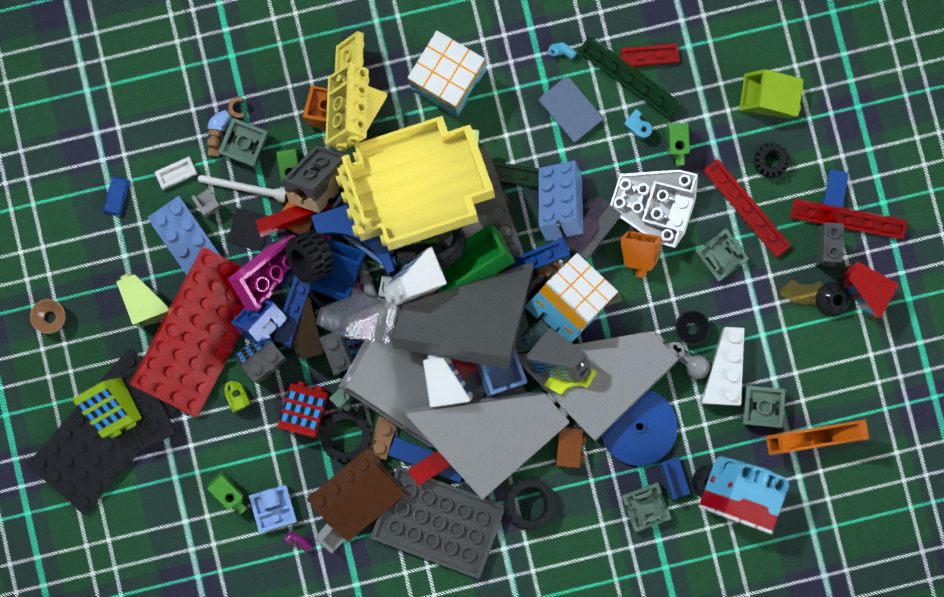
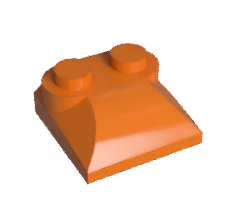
M310 87L303 114V122L308 126L326 129L327 88Z

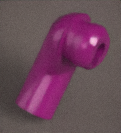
M292 531L288 532L284 537V541L288 545H292L295 542L305 552L312 548V545L302 535Z

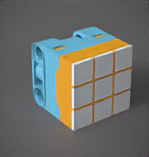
M436 31L408 76L411 90L451 115L458 117L466 104V99L476 83H479L487 70L485 58Z
M577 253L529 301L525 309L536 319L544 314L541 318L554 331L559 328L557 333L572 343L599 315L598 313L618 291Z

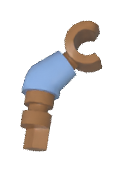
M233 98L229 102V110H223L212 116L207 126L209 130L208 135H210V138L207 140V146H209L208 156L219 157L220 137H222L226 127L230 125L232 118L242 119L245 117L243 112L236 113L233 110V106L236 103H243L244 98Z

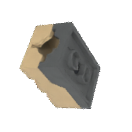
M316 145L282 179L289 203L320 213L327 206L328 199L334 198L339 193V188H342L339 187L336 176L339 175L337 168L343 164L341 157L347 154Z

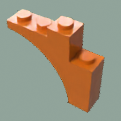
M866 419L766 436L769 455L869 439Z

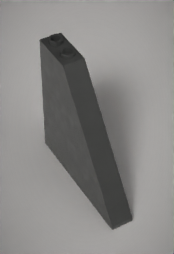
M528 263L402 305L400 313L397 312L396 328H392L390 335L394 348L510 369L534 276V263Z

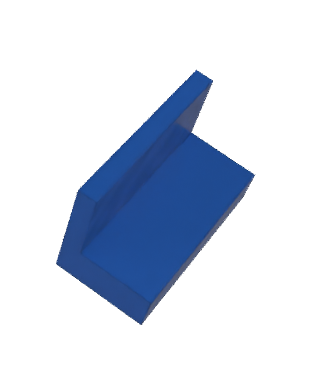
M679 457L660 462L671 500L689 495L690 491Z

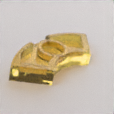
M792 279L778 293L793 303L812 305L816 304L817 291L824 284L818 281L815 284L803 285Z

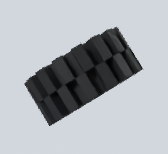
M776 142L762 145L756 151L753 161L755 170L759 171L758 174L764 175L765 178H774L783 174L790 162L788 160L789 153H786L787 149L782 148L781 144L777 145ZM773 153L778 157L779 162L776 167H768L765 164L764 158L767 154Z

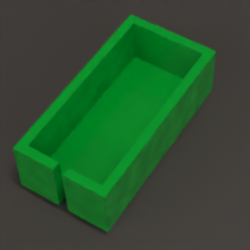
M489 224L467 239L465 251H462L461 258L457 259L455 264H450L446 269L441 268L447 284L438 288L440 293L495 275L515 262L501 232L492 224Z

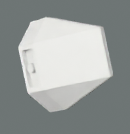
M682 170L620 174L610 205L622 214L620 217L622 220L641 233L662 236V245L675 248L686 232L697 194L698 175Z

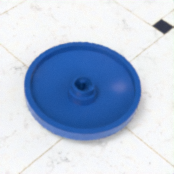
M648 390L601 438L607 450L621 462L636 466L652 464L663 458L675 442L677 436L676 415L664 397ZM637 423H641L643 429L637 430Z

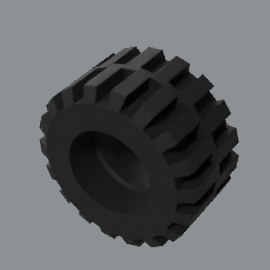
M309 230L289 239L286 243L285 251L289 266L296 277L303 283H312L332 272L334 267L332 251L320 233L315 232V230Z

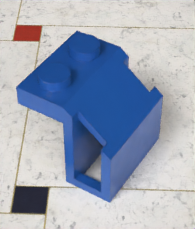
M330 238L328 245L332 251L334 267L329 275L312 282L310 289L346 303L355 286L358 271L360 272L366 252Z

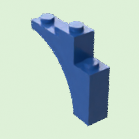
M349 204L311 216L316 232L320 233L321 236L339 235L355 239L366 245L378 256L385 267L387 275L395 273L394 268L397 267L394 256L390 257L387 245L383 246L380 235L361 241L359 236L355 237L352 226L355 225L354 219H349L346 210L350 208Z

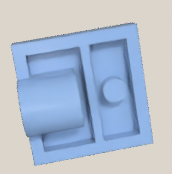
M287 485L249 495L259 533L297 522Z

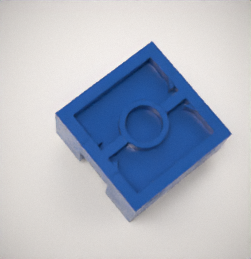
M266 299L261 304L262 307L259 311H249L244 308L231 322L245 339L260 346L271 338L270 334L274 330H279L288 319L275 303Z

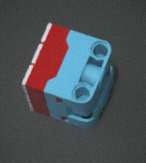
M720 456L714 461L699 508L772 534L789 488V482L785 477L774 474L767 469Z

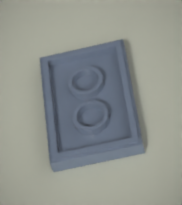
M568 76L538 99L540 104L574 144L604 119Z

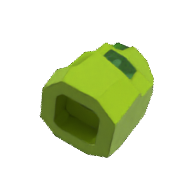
M229 381L225 384V396L233 413L252 405L244 387L239 382Z

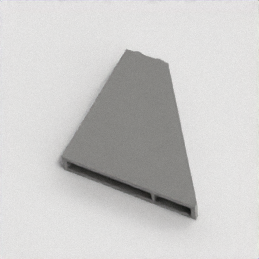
M421 297L390 307L389 302L386 301L341 381L339 388L427 447L435 448L404 413L409 408L430 406L423 360L428 358V354L396 349L393 346V340H390L392 328H396L397 325L395 324L397 312L400 313L402 305L420 300Z
M651 331L575 344V346L587 354L591 368L596 370L597 373L588 388L573 386L565 390L562 395H559L544 386L550 377L531 372L525 358L528 353L518 354L520 363L525 370L552 395L559 405L595 442L679 361L676 357L679 354L671 346L667 348L663 344L665 340L658 333L654 335Z
M542 390L474 399L469 402L436 407L409 408L404 411L406 416L482 500L570 423L566 418L568 416L566 411L562 407L557 408L553 404L556 400L549 392L545 394Z

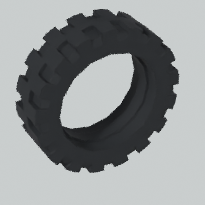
M461 228L448 231L453 235L450 246L443 253L435 255L440 268L446 269L450 264H455L456 260L461 258L462 251H465L467 239ZM414 244L416 256L427 250L430 244Z
M353 411L334 413L326 419L321 428V445L327 455L334 460L351 462L364 450L369 449L372 441L371 427L364 417ZM343 420L355 422L362 432L360 446L349 453L338 451L330 440L332 428Z
M526 478L518 480L507 489L506 496L503 498V510L506 512V518L512 522L513 526L522 530H536L546 526L549 520H552L553 512L556 511V498L552 494L553 490L539 479ZM526 488H533L539 491L544 500V510L541 516L531 521L521 518L515 509L517 494Z

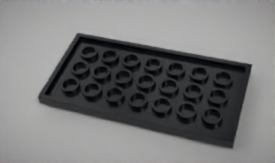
M129 348L99 383L114 379L138 367L142 358ZM161 400L169 418H171L178 408ZM77 407L31 458L27 465L83 515H86L137 457L141 449L131 429H122V434L112 439L110 436L102 438Z

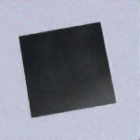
M237 208L227 242L262 252L266 236H260L256 220L267 216Z

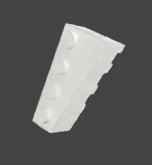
M724 327L722 329L700 404L741 406L744 328Z

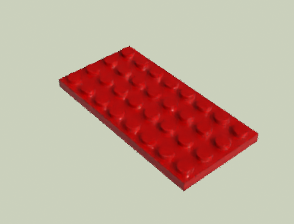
M202 246L130 382L131 386L196 418L198 417L241 335L231 322L245 306L228 280L230 276L242 268L241 266Z

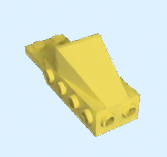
M359 31L336 46L335 73L328 77L325 145L344 152L354 146V144L367 138V130L387 98V93L368 86L370 81L369 69L363 67L364 33Z

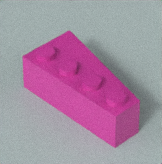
M282 235L228 278L246 310L259 311L262 307L261 304L266 298L270 297L277 283L283 280V275L286 271L291 269L286 258L285 248L288 240L295 237V235Z

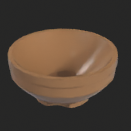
M52 299L40 300L33 306L30 313L31 324L37 331L44 334H52L60 330L66 319V313L62 305ZM48 312H53L56 316L55 321L52 323H48L45 320V315Z

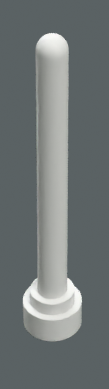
M204 175L198 177L200 183L270 196L281 203H286L287 201L284 187L274 190Z

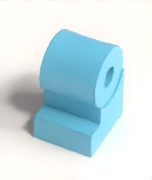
M635 109L623 124V127L638 139L643 140L652 133V126L649 122L642 121L639 118L642 113Z

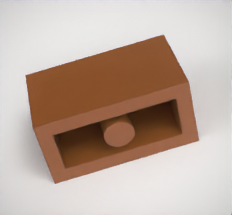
M563 428L559 431L556 466L580 468V464H584V453H581V447L586 443V434L583 433V429Z

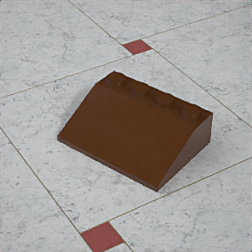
M369 448L342 468L310 495L307 500L315 511L349 542L406 493Z

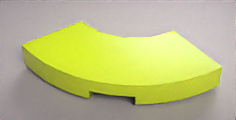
M591 368L590 374L580 382L550 377L544 386L559 395H562L565 390L573 386L588 388L597 371Z

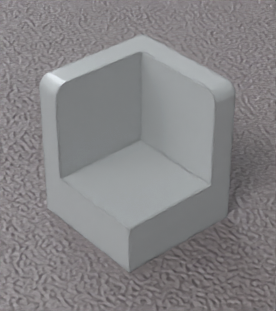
M210 189L205 190L198 196H191L205 218L222 208Z
M328 523L314 538L330 553H334L345 540Z

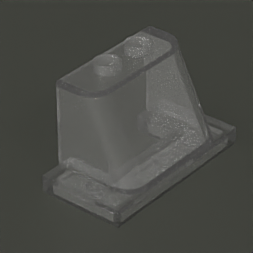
M352 288L351 296L322 307L319 310L316 324L342 337L373 340L390 344L397 305L361 289Z

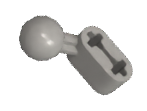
M679 342L664 344L667 348L670 346L672 348L676 347L677 350L681 351L676 357L686 366V372L691 378L702 379L708 375L710 364L705 357L701 355L691 356L684 351L683 345Z

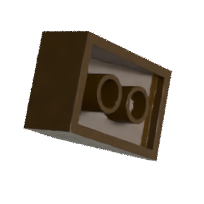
M310 297L305 300L296 339L297 345L294 346L296 356L304 362L326 356L319 339L322 335L315 307Z

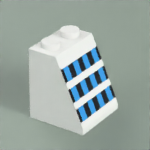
M432 247L412 258L383 289L390 307L427 295L447 284Z
M428 355V358L423 360L430 407L469 402L473 399L471 390L450 358Z

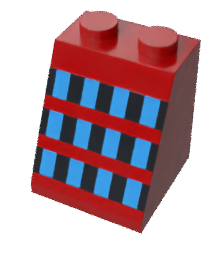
M856 262L853 265L850 264L842 274L844 277L842 283L868 318L872 321L881 318L899 284L860 262Z
M296 381V384L291 383L277 428L318 438L329 398V393L325 392L326 388L315 386L314 389L308 388L307 383Z

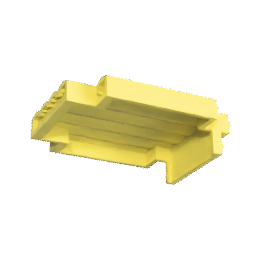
M443 116L354 144L356 150L353 153L355 162H351L348 154L341 157L343 164L337 168L339 175L336 176L339 187L343 186L344 192L341 195L344 204H349L350 208L346 210L349 219H354L355 225L352 226L355 237L359 236L360 240L364 241L380 235L383 246L387 245L389 251L478 222L474 204L495 198L494 189L471 125L448 132Z

